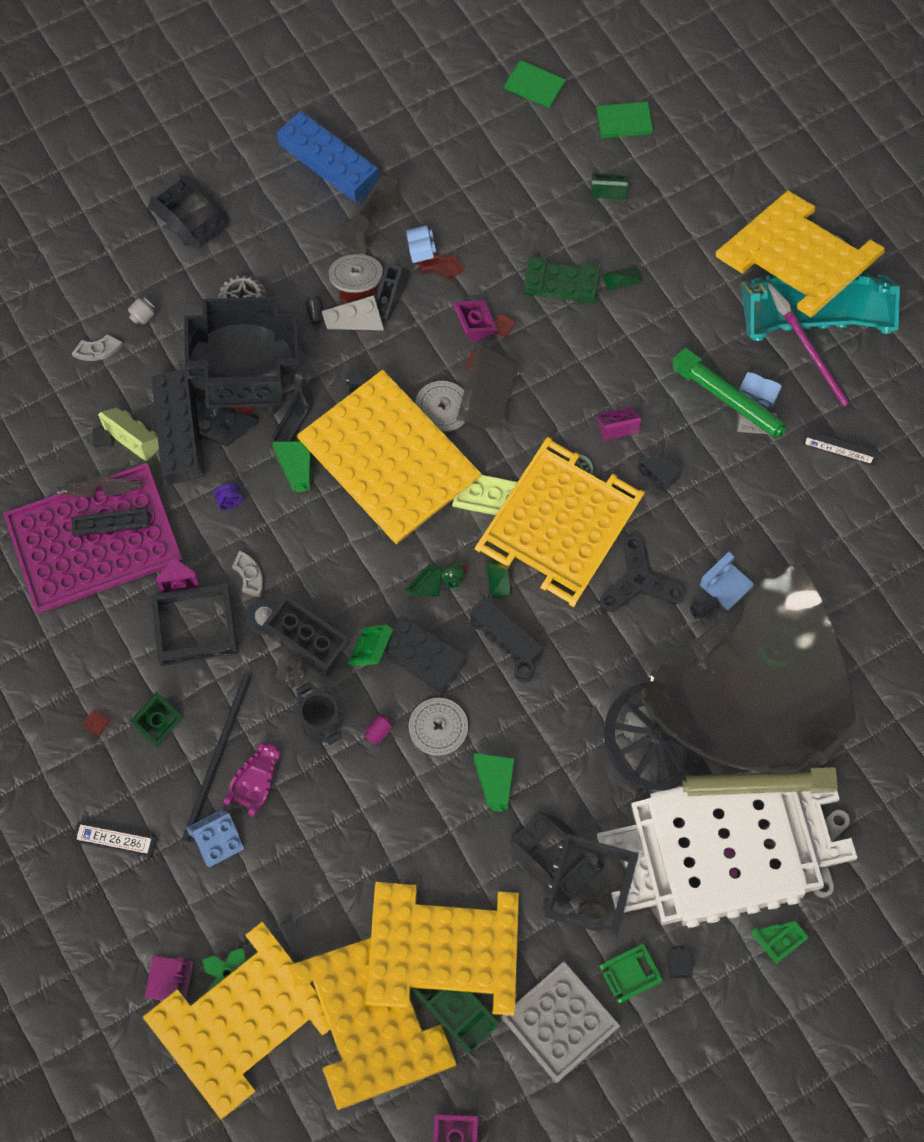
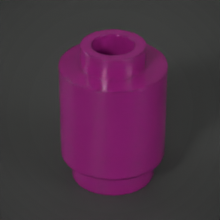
M377 715L365 730L364 737L374 745H377L378 742L381 743L392 729L390 725L392 723L391 720L384 715L381 717Z

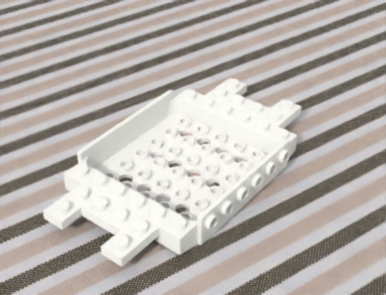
M768 767L754 769L746 773L789 772L791 770L789 767L770 771ZM679 786L671 790L654 792L650 794L649 799L632 803L631 808L636 825L597 833V839L600 843L639 853L624 912L656 905L661 925L681 921L682 926L687 925L688 928L699 926V922L703 921L708 923L718 922L721 917L725 916L728 919L736 918L742 912L754 914L760 912V908L768 907L769 910L780 907V904L788 902V905L797 904L803 898L805 892L823 888L824 884L819 868L857 859L851 838L831 843L820 805L839 801L837 790L831 793H810V791L687 796V792H683V786ZM757 799L762 800L765 805L762 810L754 809L753 801ZM717 808L722 809L725 813L724 818H714L713 811ZM678 817L682 818L685 821L684 827L676 828L673 825V820ZM759 820H768L770 827L767 830L760 829L758 826ZM721 828L728 829L730 832L729 838H720L718 831ZM681 837L688 838L690 840L689 847L681 848L678 840ZM766 839H773L776 844L775 848L772 850L766 849L764 841ZM726 848H732L736 855L734 858L728 859L724 856L723 851ZM686 857H692L695 860V866L687 868L684 866L683 860ZM773 858L781 862V867L777 870L772 869L769 865V861ZM735 867L741 871V876L738 879L730 877L729 870ZM691 877H698L700 879L701 885L698 888H692L689 885L688 881ZM620 891L611 893L615 910Z

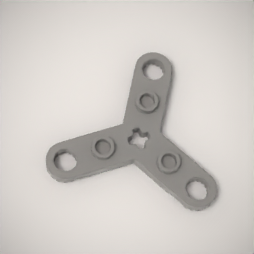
M842 810L832 812L825 819L831 843L850 823L848 814ZM841 816L844 820V825H836L833 820L834 817ZM768 839L764 841L766 846L775 848V841ZM828 866L819 868L823 882L829 887L828 891L814 890L813 892L817 897L826 898L834 890Z

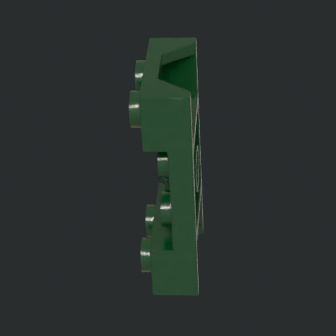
M529 256L524 282V295L595 303L600 270L599 265L582 263V267L548 263L546 258Z
M426 988L411 989L417 999L435 1016L467 1055L499 1027L496 1019L471 992Z

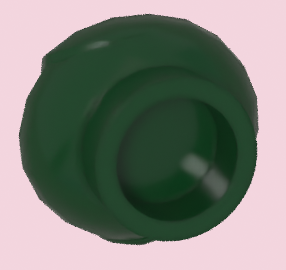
M456 559L452 562V566L443 568L441 578L448 588L457 589L462 585L466 577L465 570L467 566L462 560Z

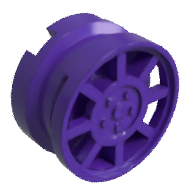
M225 484L214 491V497L218 500L217 505L219 509L229 510L243 502L244 498L239 492L238 484Z

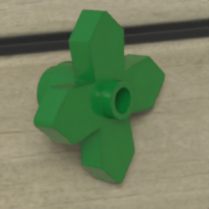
M243 949L231 951L226 963H223L215 956L203 959L205 972L216 977L209 990L226 978L224 977L226 973H232L247 961Z

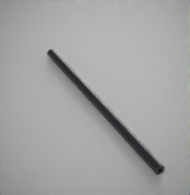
M243 675L186 827L196 823L250 682L251 676ZM185 829L181 840L189 842L191 836L187 829Z

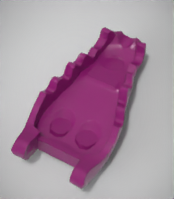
M260 743L254 756L250 757L245 762L243 768L239 769L234 775L223 803L230 806L233 801L245 805L250 808L248 815L254 817L263 807L268 797L275 765L280 756L279 749L267 743Z

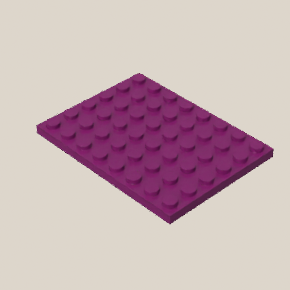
M148 463L3 513L36 614L163 570L173 558L183 563ZM148 509L149 528L73 537L71 517Z

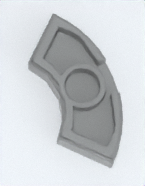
M108 334L98 341L88 342L81 340L72 352V356L85 361L102 360L115 354L121 349L123 343Z
M239 550L232 569L243 578L242 592L261 598L263 592L261 571L252 557Z

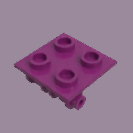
M152 956L145 998L164 1000L178 989L187 1001L193 961H187L185 958L172 959Z

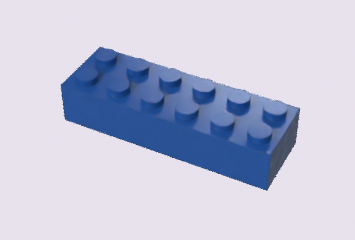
M302 111L297 113L277 132L278 142L282 148L355 203L379 181L378 168Z

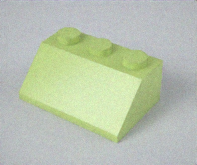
M116 407L98 414L104 430L146 462L159 449L157 433L152 430L148 431L142 422L133 420L127 411H121Z

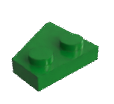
M795 921L763 929H754L750 932L776 965L809 938Z

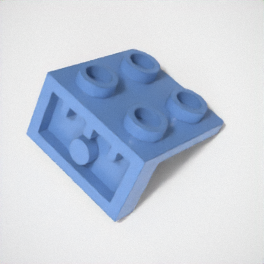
M730 552L702 577L700 586L713 598L716 597L726 610H730L754 586L732 564L734 556Z
M220 810L186 827L189 835L195 838L208 867L244 849L230 814L224 810Z

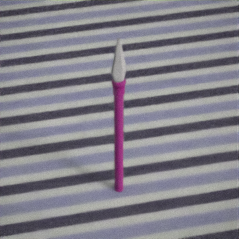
M768 283L777 310L784 315V319L794 329L842 406H847L850 403L800 327L794 312L791 311L790 303Z

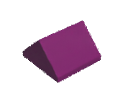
M485 300L457 301L453 303L463 329L472 343L497 331Z
M632 407L596 414L603 441L639 433L641 417Z
M175 558L170 561L156 578L160 591L174 592L179 588L193 589L195 586L200 585L195 572Z

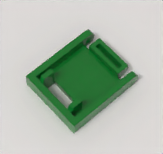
M386 624L362 628L361 633L364 635L359 636L351 654L352 658L348 660V664L354 667L379 664L393 629Z
M644 944L599 966L600 970L609 969V971L603 973V976L614 997L620 994L623 996L617 1000L618 1005L663 982ZM643 956L653 973L647 976V978L637 959Z

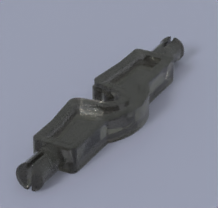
M98 476L84 482L68 483V487H56V494H68L70 498L95 497L97 487L102 486L104 495L111 496L130 493L131 489H142L143 487L142 480L130 482L129 478L109 479Z

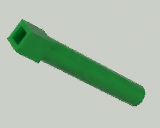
M684 348L673 358V370L688 381L693 379L773 438L781 437L786 432V423L702 364V359L687 348Z

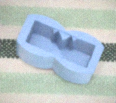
M427 225L406 230L413 263L434 258L433 253L436 252L432 230H428Z
M747 372L739 390L765 409L772 410L782 386L772 380Z

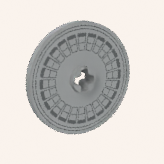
M363 254L341 257L329 269L331 283L342 291L353 293L372 289L381 281L383 276L381 264L373 257Z
M435 381L427 384L420 390L415 402L442 433L452 432L460 428L467 421L470 413L468 395L460 386L449 381ZM440 404H443L444 406H446V408L442 410Z
M432 698L419 704L413 711L409 720V733L418 749L429 755L443 756L456 751L463 744L468 733V721L462 708L455 702L445 698ZM436 723L439 725L440 723H442V730H434V724Z

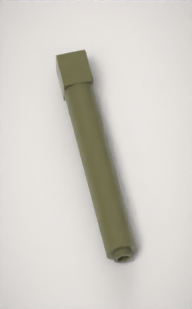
M836 767L811 768L810 771L686 776V780H682L683 792H687V796L810 791V793L836 792L838 788Z

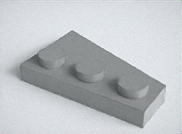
M374 296L322 311L328 330L384 331Z

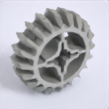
M245 274L243 278H240L238 275L235 280L230 278V283L224 282V287H220V293H218V298H266L267 296L264 286L260 284L258 279L254 280L252 276L247 279Z

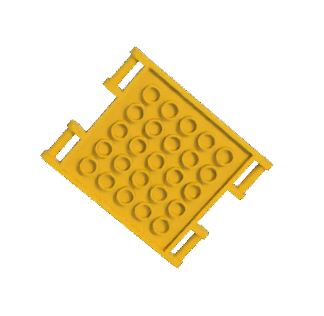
M548 436L476 545L475 550L479 553L487 554L503 565H507V569L515 557L547 575L541 589L552 592L569 602V605L574 608L643 498L645 491L642 489L638 490L618 479V476L612 473L607 483L599 480L575 466L580 458V454L569 451L555 443ZM551 448L552 450L570 459V461L568 462L564 460L563 458L557 456L556 454L550 452L547 449ZM612 485H616L617 487L635 496V498L633 499L627 496L626 494L613 488ZM488 541L509 553L508 557L486 546V542ZM554 579L575 592L574 596L551 584L552 580Z

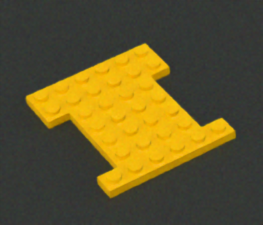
M786 191L717 250L716 257L742 274L754 263L806 295L797 304V309L812 317L884 253V247L870 239L859 250L809 221L807 218L815 212V206L794 193Z
M375 882L366 1005L408 1008L410 987L494 993L493 1014L514 1016L519 893L498 891L497 911L415 905L416 885Z
M263 922L259 923L245 935L258 952L191 1006L177 989L143 1016L220 1119L224 1118L255 1092L243 1076V1073L310 1019L322 1036L330 1030L319 996L310 983L293 988L286 968L294 963Z
M371 938L289 965L286 968L293 988L314 982L342 1061L323 1068L337 1110L456 1066L442 1026L439 1025L422 1032L410 999L408 1008L366 1005Z

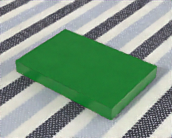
M520 60L505 83L504 89L551 108L564 87L566 80Z
M648 102L597 106L596 108L601 138L652 134Z

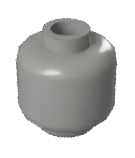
M145 297L143 299L137 298L128 308L131 314L129 318L136 324L139 322L147 324L155 315V306Z

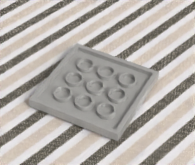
M565 962L560 964L515 1004L514 1016H501V1019L556 1084L620 1027Z

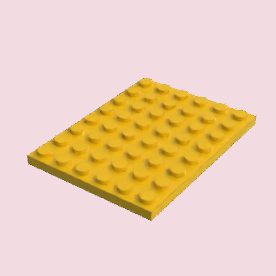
M381 370L297 435L298 439L395 544H398L481 477L478 469L384 370Z

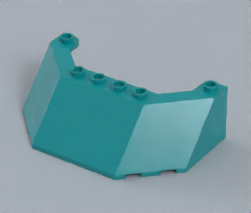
M861 273L812 317L797 309V304L806 295L773 274L766 275L764 280L762 277L752 279L751 284H748V282L741 283L747 335L755 341L763 340L767 336V332L782 328V330H793L787 320L784 319V315L777 310L768 283L790 303L791 311L794 312L802 329H811V326L829 328V325L847 327V324L876 327L884 334H890L892 331L898 330L900 286L886 275H878L877 278L870 277V273Z

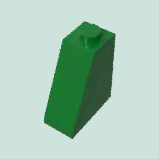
M273 442L275 456L291 489L297 492L311 490L312 453L302 442Z
M474 753V765L487 807L496 812L508 810L514 758Z

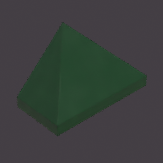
M637 266L602 275L607 291L642 283Z
M499 561L486 562L491 599L510 597L507 565H503Z
M429 564L404 591L415 597L439 596L440 567Z

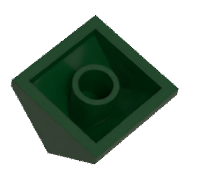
M592 174L591 198L626 200L627 176Z
M155 692L130 720V723L135 731L157 747L183 717L158 692Z

